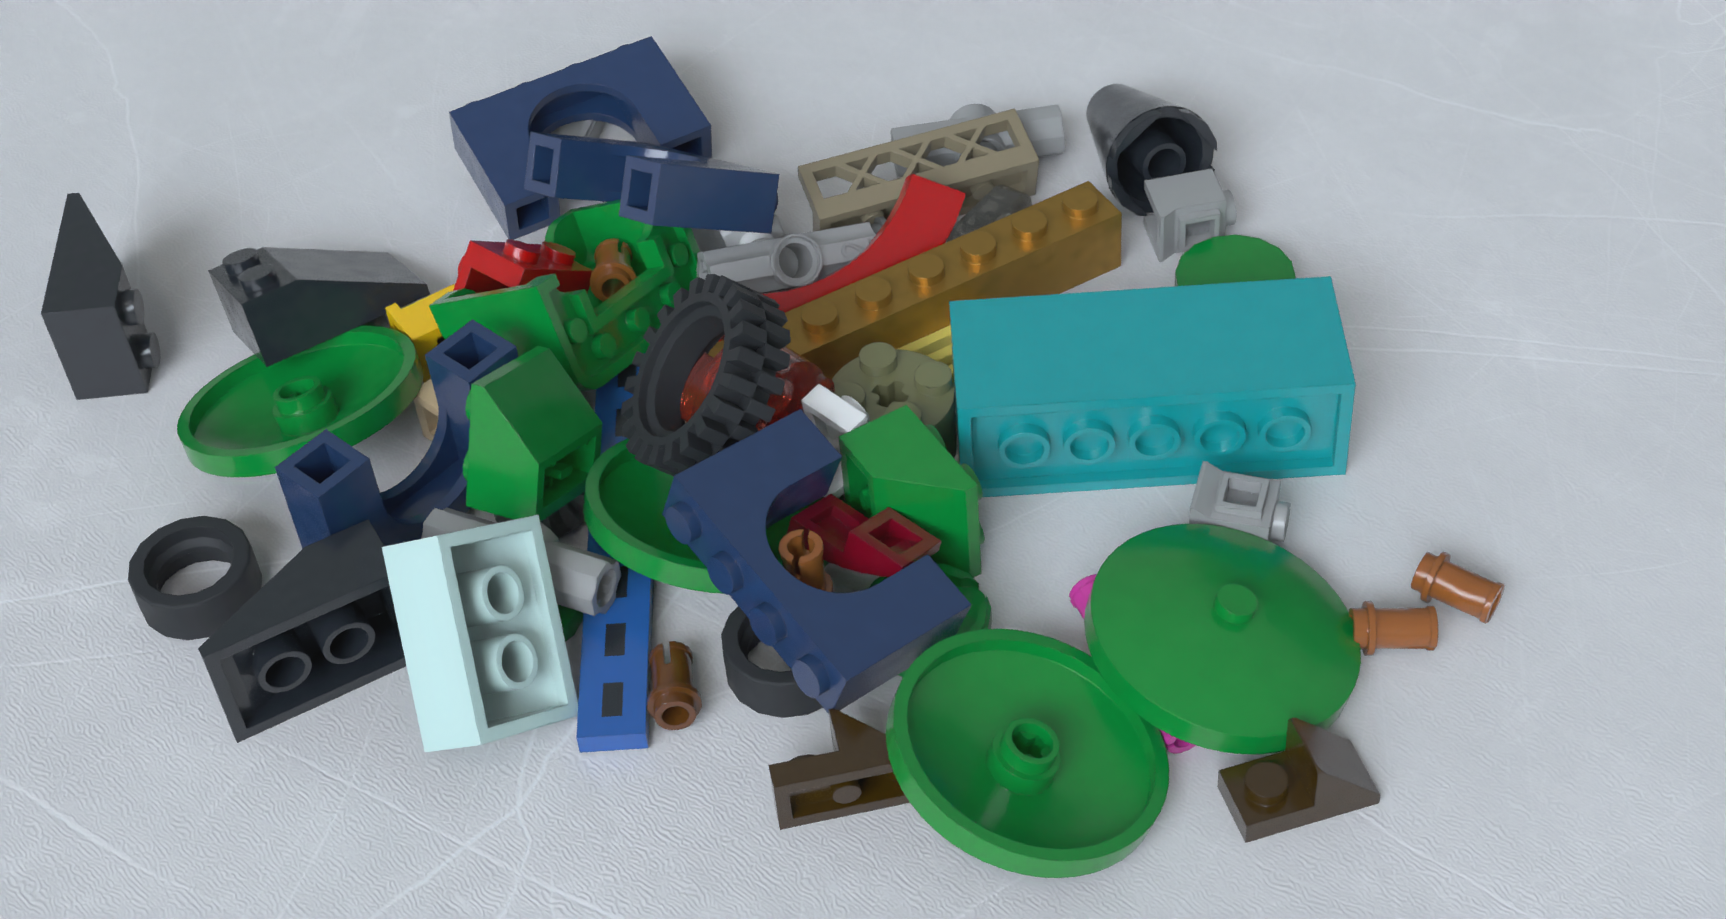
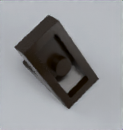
M828 709L834 752L819 755H801L790 761L768 765L780 830L910 803L893 773L888 757L886 734L839 710Z
M1290 718L1288 720L1285 751L1218 771L1217 787L1245 843L1372 806L1380 802V793L1351 741L1298 718Z

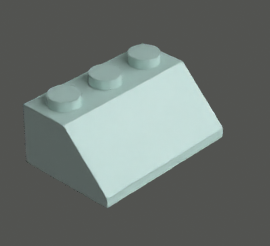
M539 515L382 547L425 752L483 745L578 716V700Z

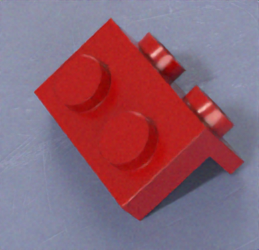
M507 239L506 242L470 240L466 253L460 260L458 277L453 291L465 288L481 293L526 285L538 276L556 274L560 283L556 289L560 292L566 293L585 289L588 293L593 270L574 261L576 253L573 250L552 242L544 241L542 244H527L512 239Z

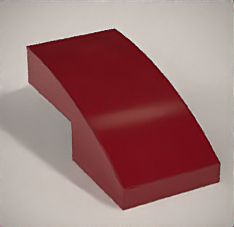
M829 494L791 517L787 534L798 529L804 530L806 550H809V532L813 531L823 541V560L852 571L881 577H890L927 554L931 557L939 551L942 542L890 507L869 519L833 494Z

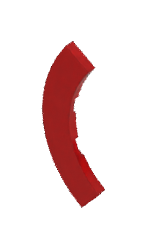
M915 174L907 176L899 198L888 219L863 252L848 264L823 279L789 291L763 295L775 300L780 305L778 309L786 313L944 244L957 221L966 193Z

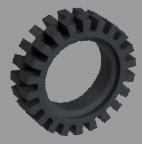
M707 274L705 280L697 277L690 281L689 291L681 287L673 295L674 308L665 304L657 314L661 323L660 328L655 329L649 326L643 336V339L650 343L646 353L636 351L632 364L640 367L638 375L627 377L624 390L633 394V397L622 402L621 415L629 418L621 426L623 437L630 439L626 447L629 453L636 455L634 459L640 463L672 476L758 432L756 424L759 419L770 423L776 409L768 406L767 402L771 394L782 395L786 382L776 377L778 371L789 368L790 354L781 350L791 342L790 330L783 328L788 321L785 312L778 309L780 305L775 300L723 275L720 277L716 274ZM725 335L722 358L711 389L699 409L685 424L687 402L699 368L710 350Z

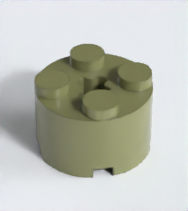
M875 342L864 346L859 352V357L844 365L831 380L828 390L840 398L843 395H847L855 399L866 410L870 421L907 405L924 425L932 424L938 430L945 443L946 450L955 458L957 451L955 393L952 372L947 364L935 361L921 353L899 350L888 343Z

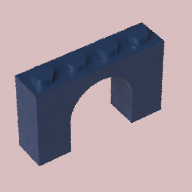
M652 36L631 44L622 45L610 52L580 63H574L562 70L529 82H523L514 88L449 111L455 150L507 238L512 240L550 226L555 219L561 216L559 198L524 190L531 132L551 133L557 128L573 122L585 120L602 121L624 129L637 142H646L712 158L711 124Z
M531 132L524 190L562 199L602 202L621 199L620 217L653 226L771 234L774 213L778 205L777 190L780 174L646 142Z
M472 319L425 354L438 403L436 432L428 451L417 467L404 480L386 491H379L370 458L327 429L274 467L302 549L368 519L384 547L421 539L423 523L434 508L443 510L447 507L463 513L470 511L472 508L466 506L467 481L463 476V463L469 450L470 420L467 418L465 411L466 400L472 383L519 357L517 347Z
M799 409L675 475L662 515L665 517L667 526L675 539L682 544H687L707 567L709 577L715 587L723 594L730 595L746 614L759 640L768 646H772L791 668L799 688L807 696L816 698L829 714L828 709L842 710L908 669L917 657L934 644L956 635L972 604L928 554L877 585L852 593H834L811 587L784 569L771 551L766 530L778 521L827 495L842 458L841 454L806 414Z

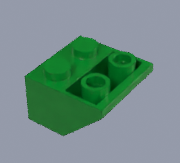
M537 346L471 384V390L465 407L466 416L470 420L469 450L463 463V476L467 481V507L513 520L539 515L541 522L585 491L588 472L601 454L603 423L550 348Z
M904 405L838 437L840 454L842 456L841 468L846 504L869 519L887 507L892 508L942 541L939 551L931 556L935 563L948 564L969 573L973 578L982 574L980 545L984 543L985 537L979 522L978 501L983 497L982 487L973 469L966 463L960 465L946 450L940 433L932 424L924 425L907 405Z

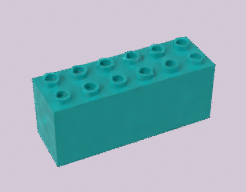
M1331 276L949 301L959 464L966 463L973 469L981 484L983 497L1197 484L1203 461L1209 462L1222 471L1267 479L1346 475L1356 382Z

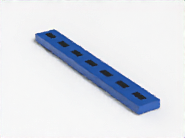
M630 364L604 386L596 389L595 413L603 423L601 454L620 441L628 439L623 437L621 426L629 418L621 415L622 402L633 397L632 393L624 390L627 377L638 375L640 367ZM588 530L587 551L614 559L602 549ZM620 562L621 577L617 585L616 599L607 613H598L595 616L583 613L576 735L580 753L649 748L650 714L647 708V698L651 688L649 655L652 650L654 579L639 574Z

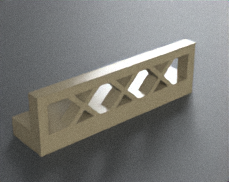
M1014 108L798 166V178L813 212V231L863 222L873 224L875 218L881 216L887 220L899 198L906 177L911 174L966 193L958 216L1030 197L1036 194L1039 158ZM1008 131L1015 147L997 152L980 145L984 136ZM943 147L962 154L957 163L946 166L926 160L930 151ZM888 162L907 168L902 178L891 181L874 176L872 172L877 165ZM836 176L852 183L848 192L823 198L817 181Z

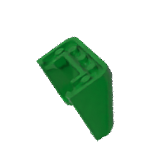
M621 199L570 209L550 224L545 235V241L573 250L576 253L574 261L594 270L596 267L595 250L606 239H618V252L620 253L623 242L627 243L631 248L633 257L631 267L636 272L637 277L604 302L596 298L591 291V287H589L588 293L585 289L566 293L560 292L556 289L560 285L556 274L538 276L526 285L481 293L465 288L454 290L430 304L429 307L444 339H447L473 319L517 347L518 356L537 346L550 348L580 392L595 390L604 386L632 364L636 351L646 353L650 343L643 339V336L649 326L655 329L660 328L661 323L657 316L658 312L665 304L674 308L673 295L681 287L689 291L690 281L697 278V253L701 251L692 228L653 226L620 217Z

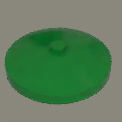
M358 326L269 367H266L255 354L238 362L213 378L191 398L178 419L177 434L189 461L193 466L205 473L221 477H256L276 474L274 467L325 429L350 446H354L380 431L399 416L416 397L423 382V368L414 344L405 334L386 327Z
M630 439L620 441L602 453L588 472L583 506L586 525L595 541L614 559L646 577L684 589L723 594L712 583L707 567L687 544H682L675 539L667 526L665 517L662 515L674 476L634 459L636 455L629 453L626 447ZM842 494L839 497V499L845 502L844 496ZM824 497L778 521L766 530L768 544L781 565L782 559L779 555V542L787 534L791 517ZM823 560L825 568L830 562Z
M1177 524L1155 528L1128 539L1118 546L1101 565L1085 608L1084 626L1088 648L1094 664L1112 691L1137 715L1153 726L1180 740L1206 749L1234 754H1268L1285 751L1288 720L1290 718H1298L1327 730L1343 711L1359 676L1361 664L1360 644L1354 641L1353 620L1338 594L1324 578L1297 556L1268 540L1237 529L1208 524Z
M981 629L946 638L925 650L910 665L897 688L888 712L886 723L888 757L893 773L911 805L936 832L967 854L1003 870L1041 878H1069L1107 869L1122 861L1143 842L1159 816L1166 800L1169 787V763L1160 730L1137 715L1112 691L1098 671L1092 656L1051 637L1013 629Z

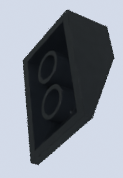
M80 193L67 194L41 310L44 323L76 400L148 393L152 368H158L160 365V346L154 332L148 333L145 327L142 295L139 289H131L123 265Z
M262 247L257 250L255 248H244L227 255L222 260V265L208 270L233 332L266 367L387 314L385 307L394 303L401 308L430 295L427 284L388 252Z
M369 519L305 546L198 648L237 743L406 667L382 551L384 545Z

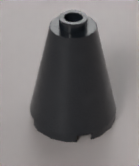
M1123 84L1107 85L1097 91L1089 101L1086 118L1109 189L1123 207L1136 215L1147 216L1146 213H1154L1144 190L1145 180L1213 168L1211 164L1214 149L1217 151V140L1208 124L1193 111Z

